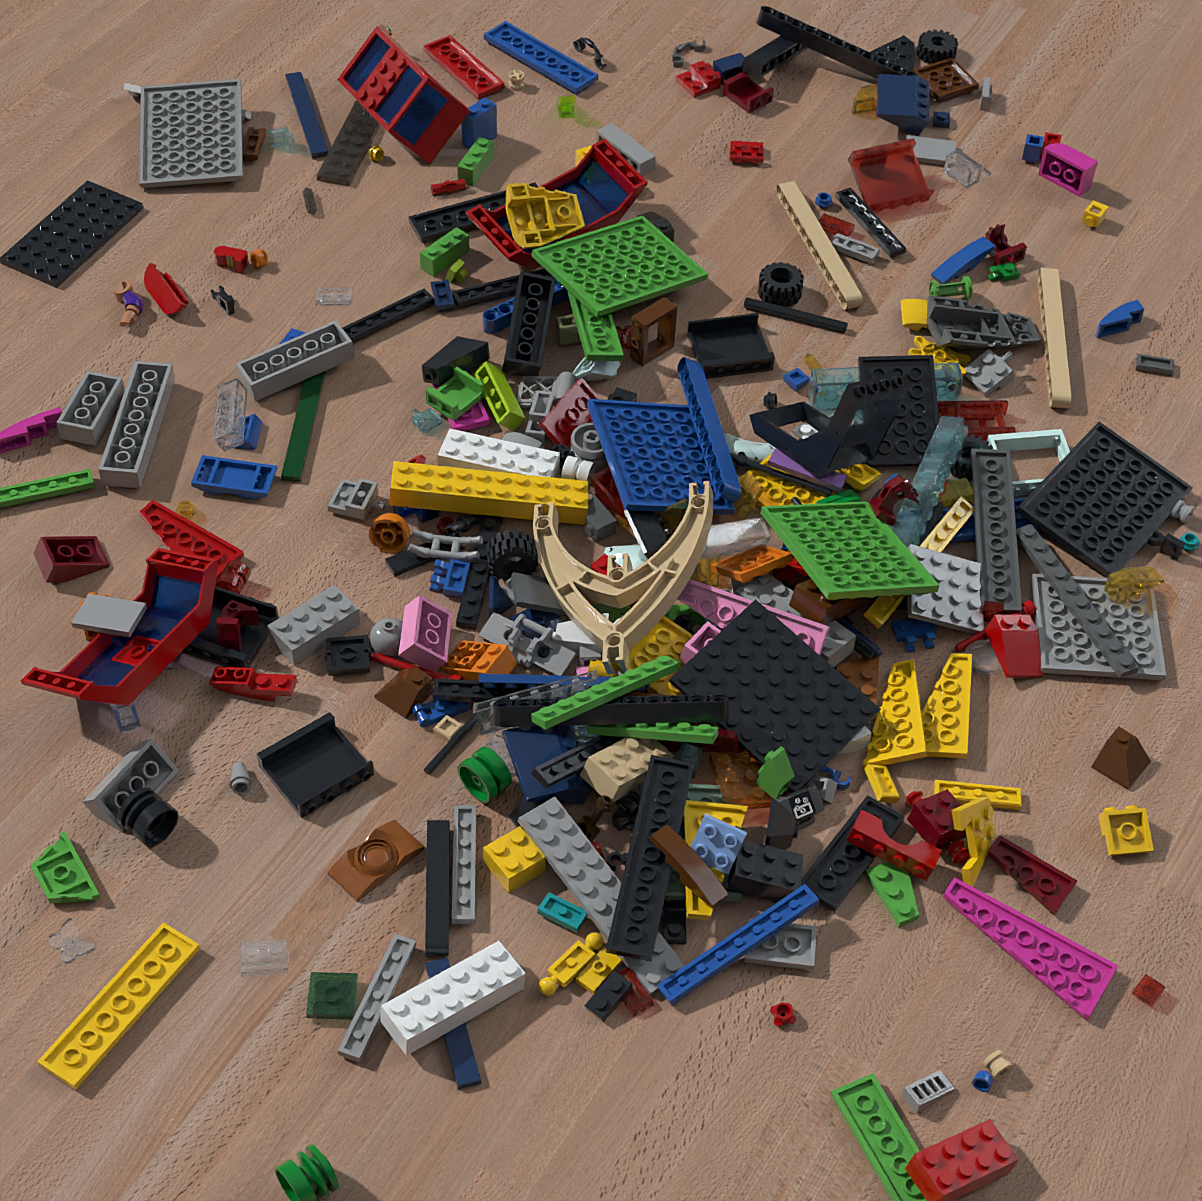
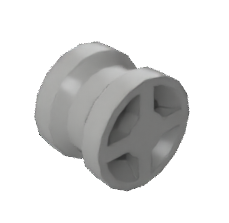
M1179 500L1171 512V517L1179 518L1182 523L1186 524L1192 516L1195 507L1187 506L1184 501Z

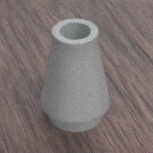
M236 762L232 766L230 788L236 794H244L249 791L252 783L245 764Z

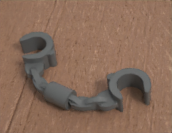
M696 40L678 45L672 55L673 67L680 68L684 65L683 55H677V53L684 50V47H693L694 51L701 52L706 48V41L703 40L702 45L696 44Z

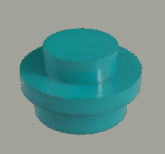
M1185 533L1180 537V540L1185 542L1184 550L1194 551L1198 548L1199 539L1197 535Z

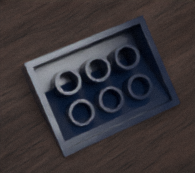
M879 74L877 79L876 116L919 136L929 124V82L917 76Z
M570 725L552 726L548 729L540 726L516 727L502 732L526 802L545 803L556 797L561 804L582 805L594 788L580 776L582 771L547 789L531 774L535 767L577 747Z

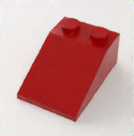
M994 615L985 629V633L1006 678H1042L1044 674L1041 672L1038 632L1031 616Z

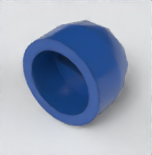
M981 1070L975 1074L972 1084L977 1090L988 1092L992 1087L993 1077L988 1071Z

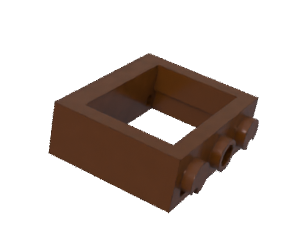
M666 297L632 316L630 357L641 366L646 365L675 346L677 306ZM658 322L657 338L648 343L649 327Z

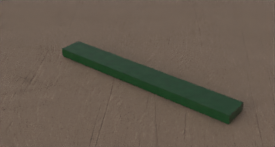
M326 371L304 380L281 473V480L301 482Z

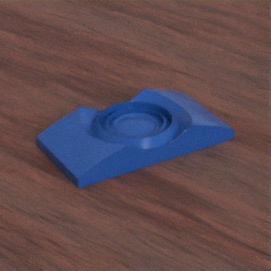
M202 455L191 486L213 495L229 493L246 500L268 497L278 468L276 465Z

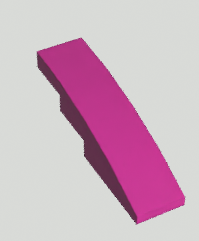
M61 407L36 414L1 431L0 453L30 446V440L47 436V430L57 428L56 422L62 414Z

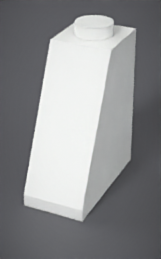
M603 613V614H601V615H603L606 619L609 620V614H608V613ZM572 621L557 624L556 632H553L551 641L575 652L576 655H579V646L601 654V658L603 657V649L589 639Z

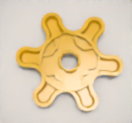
M921 336L914 337V345L919 349L910 348L908 355H933L935 375L948 371L954 376L962 378L966 374V369L960 365L970 363L971 357L969 355L954 352L950 347L937 346L936 343H931Z

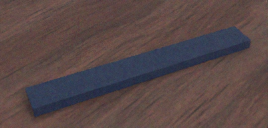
M302 73L285 74L311 157L328 156V149Z

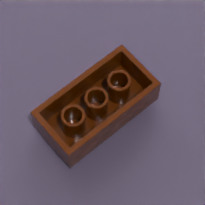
M809 579L796 585L789 606L807 619L826 625L868 604L870 598L859 597L855 599L828 600L814 581Z

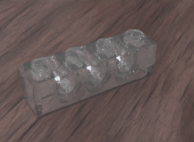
M238 378L218 386L213 441L223 451L242 445L244 442L248 390Z

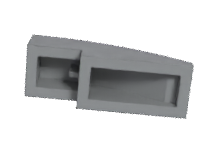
M536 390L525 435L540 441L544 446L547 434L538 425L552 410L555 393Z

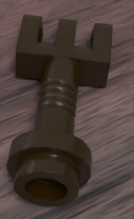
M603 795L599 797L596 801L597 808L592 816H582L577 823V826L582 829L581 831L590 842L600 832L596 824L604 812H610L613 808L614 802L609 796Z

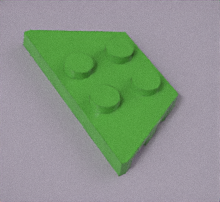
M65 831L59 834L60 839L53 846L49 845L44 850L43 855L31 864L32 871L49 903L95 901L101 899L99 892Z

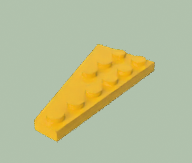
M951 653L932 695L922 710L928 757L967 759L972 654Z
M914 659L893 663L888 679V688L884 692L883 704L880 707L881 710L877 715L872 731L873 737L871 743L868 744V754L863 761L864 769L867 765L885 766L928 757Z
M687 800L682 819L684 841L691 847L705 814L741 829L748 806ZM707 865L722 884L725 873ZM685 885L687 919L709 920L714 907L708 906Z

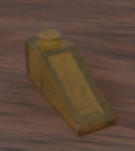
M1153 567L1123 568L1108 576L1104 591L1117 604L1163 583L1164 579Z

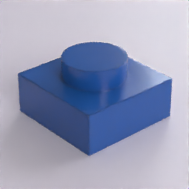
M796 368L785 374L783 381L796 391L807 385L810 377L799 368Z

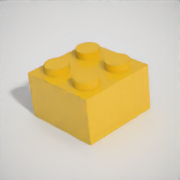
M521 826L483 847V862L508 893L544 873L546 870L545 855Z

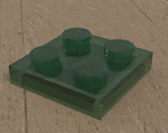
M311 972L306 1010L307 1018L353 1020L358 973Z

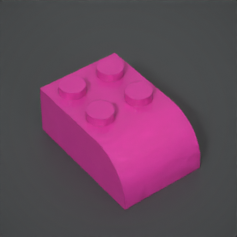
M1054 143L1044 148L1038 175L1081 197L1092 186L1098 161L1066 144Z

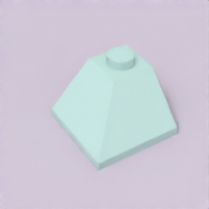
M584 357L572 373L576 376L577 380L583 378L585 382L600 381L605 378L611 379L617 374L616 370L621 364L619 361H586Z

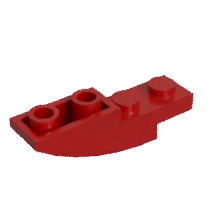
M215 667L209 684L219 690L238 696L275 701L276 696H292L297 678L296 675L260 674L256 673L254 668Z

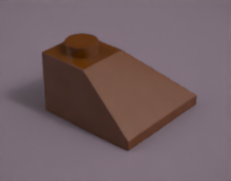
M417 667L403 669L374 695V698L407 719L413 713L412 707L414 705L423 704L433 694V678Z
M1118 726L1106 741L1091 768L1129 790L1151 761L1138 738Z

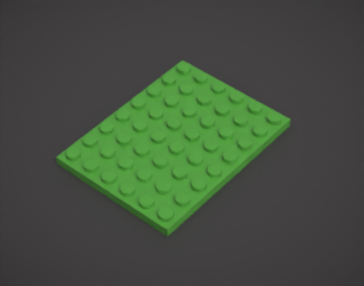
M644 216L532 250L531 255L596 317L687 287L708 278V273Z
M867 501L762 506L761 515L828 600L855 599L859 597L873 598L874 596L890 597L893 595L919 593L928 594L938 592L940 585L891 528L885 522L876 518Z

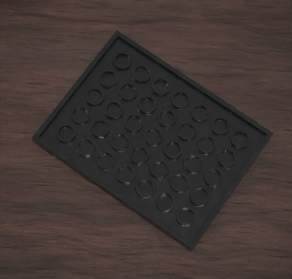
M1099 421L1018 506L1016 511L1106 577L1115 579L1144 546L1148 538L1153 535L1154 531L1158 530L1171 515L1179 500L1183 501L1193 487Z
M756 599L669 680L683 695H727L729 697L730 718L727 721L714 723L721 729L735 731L739 746L762 766L766 763L764 761L766 755L772 750L775 752L782 746L786 751L795 775L788 788L791 793L802 789L881 710Z

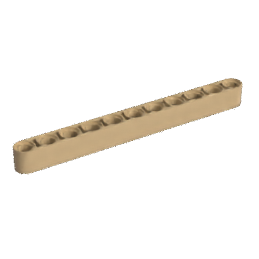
M794 181L777 184L776 192L780 202L842 308L848 310L862 307L863 297L797 184Z
M1039 268L1038 288L1049 405L1051 408L1069 409L1071 405V387L1059 271L1055 268Z

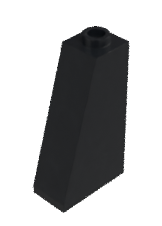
M459 336L455 337L422 365L424 382L441 385L454 376V368L458 367L463 371H468L489 360L488 342Z

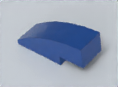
M1134 300L1115 308L1099 322L1095 335L1096 338L1128 331L1130 324L1141 322L1144 307L1138 300Z

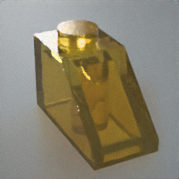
M877 84L860 88L853 101V115L877 109Z

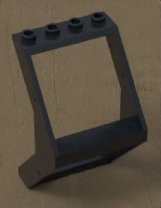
M896 372L848 384L832 419L804 401L753 413L749 416L754 434L817 476L874 460L906 396V391L901 373ZM879 405L871 421L850 427L857 410ZM797 422H807L817 431L821 430L822 434L797 440L779 427Z

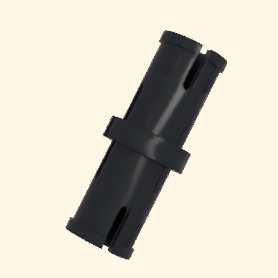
M469 514L466 517H459L456 522L446 526L445 530L450 529L446 531V534L454 537L461 532H467L470 527L480 523V519H478L480 516L478 514Z

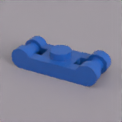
M433 700L425 704L419 703L414 705L412 712L414 716L418 717L417 721L420 727H427L440 722L446 715L454 717L468 711L470 704L468 702Z

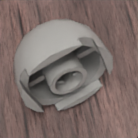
M396 618L379 620L370 632L369 642L371 650L384 656H394V659L401 657L399 656L403 622Z

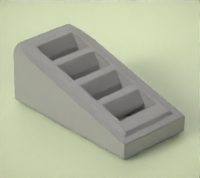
M939 1070L905 1087L902 1096L915 1113L918 1114L953 1092L955 1088ZM939 1079L945 1088L942 1089L935 1080ZM932 1083V1085L936 1088L937 1092H934V1090L930 1087L929 1084ZM925 1087L930 1095L928 1096L922 1088ZM916 1092H919L923 1099H920Z

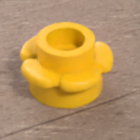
M378 145L372 147L369 150L370 160L381 161L384 157V150Z

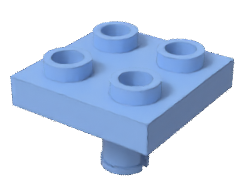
M705 814L691 848L705 864L729 874L747 832Z

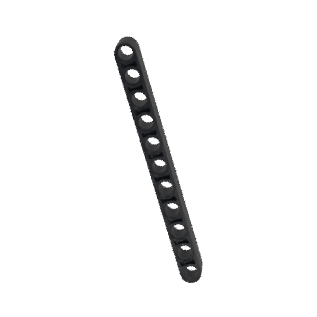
M762 6L756 21L760 27L873 78L878 79L879 74L919 77L917 73L771 7Z
M724 694L617 697L554 726L723 722L730 718L729 697ZM567 698L505 699L495 701L493 703L495 725L498 727L538 726L532 722V713Z

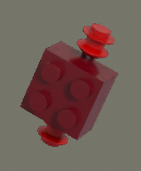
M948 789L923 799L922 791H913L908 794L905 806H912L907 820L923 840L939 849L948 846L946 855L954 856L952 859L953 863L959 862L961 864L965 862L970 856L969 848H963L964 841L961 840L967 837L966 830H956L952 816V810L962 806Z

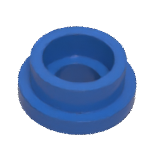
M826 192L819 193L815 198L816 205L821 208L831 206V195Z

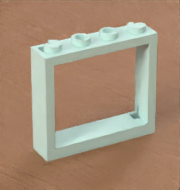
M1062 429L988 435L987 439L989 442L988 446L992 445L995 450L1019 451L1055 447L1060 462L1070 452ZM1044 479L1012 481L1013 496L1030 495Z

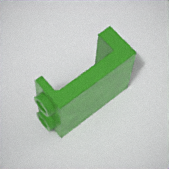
M456 367L454 368V376L437 390L432 386L425 390L426 404L455 421L484 398V384L466 371Z

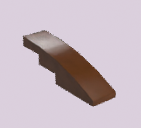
M666 825L651 835L650 841L666 855L665 861L681 874L680 881L708 906L713 908L728 897L727 891L709 867L670 826Z

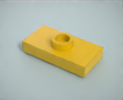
M867 765L864 770L879 802L897 803L900 796L887 767Z
M603 947L576 977V983L594 995L614 970L622 964V958L615 954L606 953V947Z

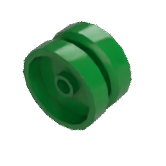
M481 747L474 752L472 758L465 759L457 767L459 778L464 787L474 798L482 803H488L496 797L498 792H502L512 783V776L507 765L496 752L488 747Z

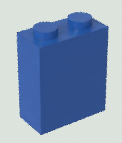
M484 97L468 107L470 113L461 123L462 145L468 149L472 147L478 137L493 140L497 137V104Z

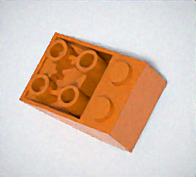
M461 640L447 657V662L439 667V669L449 675L457 674L463 676V680L479 681V674H510L517 665V662L508 645Z

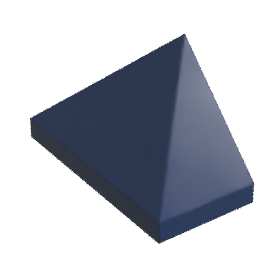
M490 577L489 618L493 612L502 615L513 606V603L494 577Z

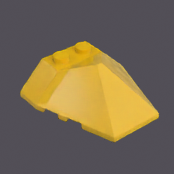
M527 183L506 185V213L514 242L523 249L542 247L585 227L576 194L558 190H545V187L540 186L536 188L529 186Z

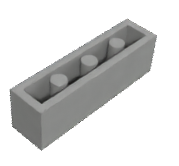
M613 123L597 130L596 143L605 138L641 176L655 170V155Z

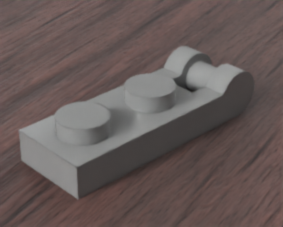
M836 234L833 241H831L836 251L871 264L878 256L880 250L877 247L842 234Z

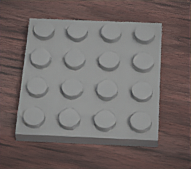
M910 544L907 548L940 586L938 592L907 595L908 617L971 634L984 630L983 610H981L980 600L981 585L979 581L981 563Z

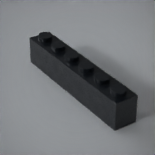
M779 36L746 56L743 60L742 72L760 79L807 49V47Z

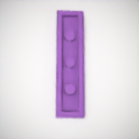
M774 449L768 462L770 467L839 493L847 478V475L836 471L816 476L778 449Z

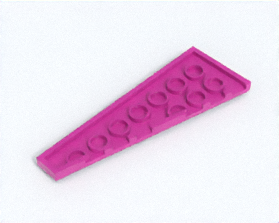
M954 877L944 892L943 898L1080 1016L1088 1020L1114 976L1118 965Z

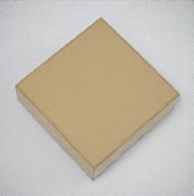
M446 715L433 728V733L448 742L463 725Z

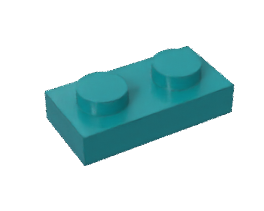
M550 892L537 909V914L575 933H578L588 917L584 909Z

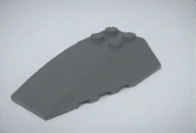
M931 295L928 297L926 324L937 346L968 350H996L1023 347L1041 343L1042 341L1032 320L1028 317L1010 312L1005 315L999 309H983V305L975 303L972 306L962 299Z

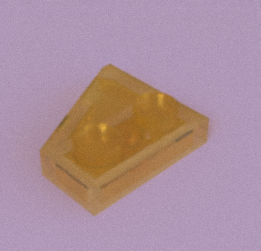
M752 473L740 482V498L733 502L735 507L734 514L744 526L748 522L746 518L750 510H754L757 499L764 490V487Z

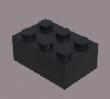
M744 840L729 872L728 890L779 902L801 887L803 855Z

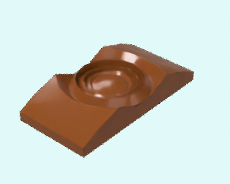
M393 820L376 828L359 846L347 850L329 869L328 875L358 902L421 853L425 846L396 820Z

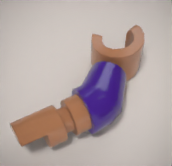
M122 279L124 289L113 292L118 302L125 303L126 310L119 325L126 327L127 325L135 324L137 316L143 310V301L135 294L130 280Z

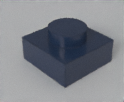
M933 112V127L950 128V113Z

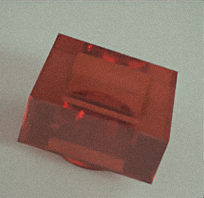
M1145 974L1132 994L1153 1007L1166 987Z

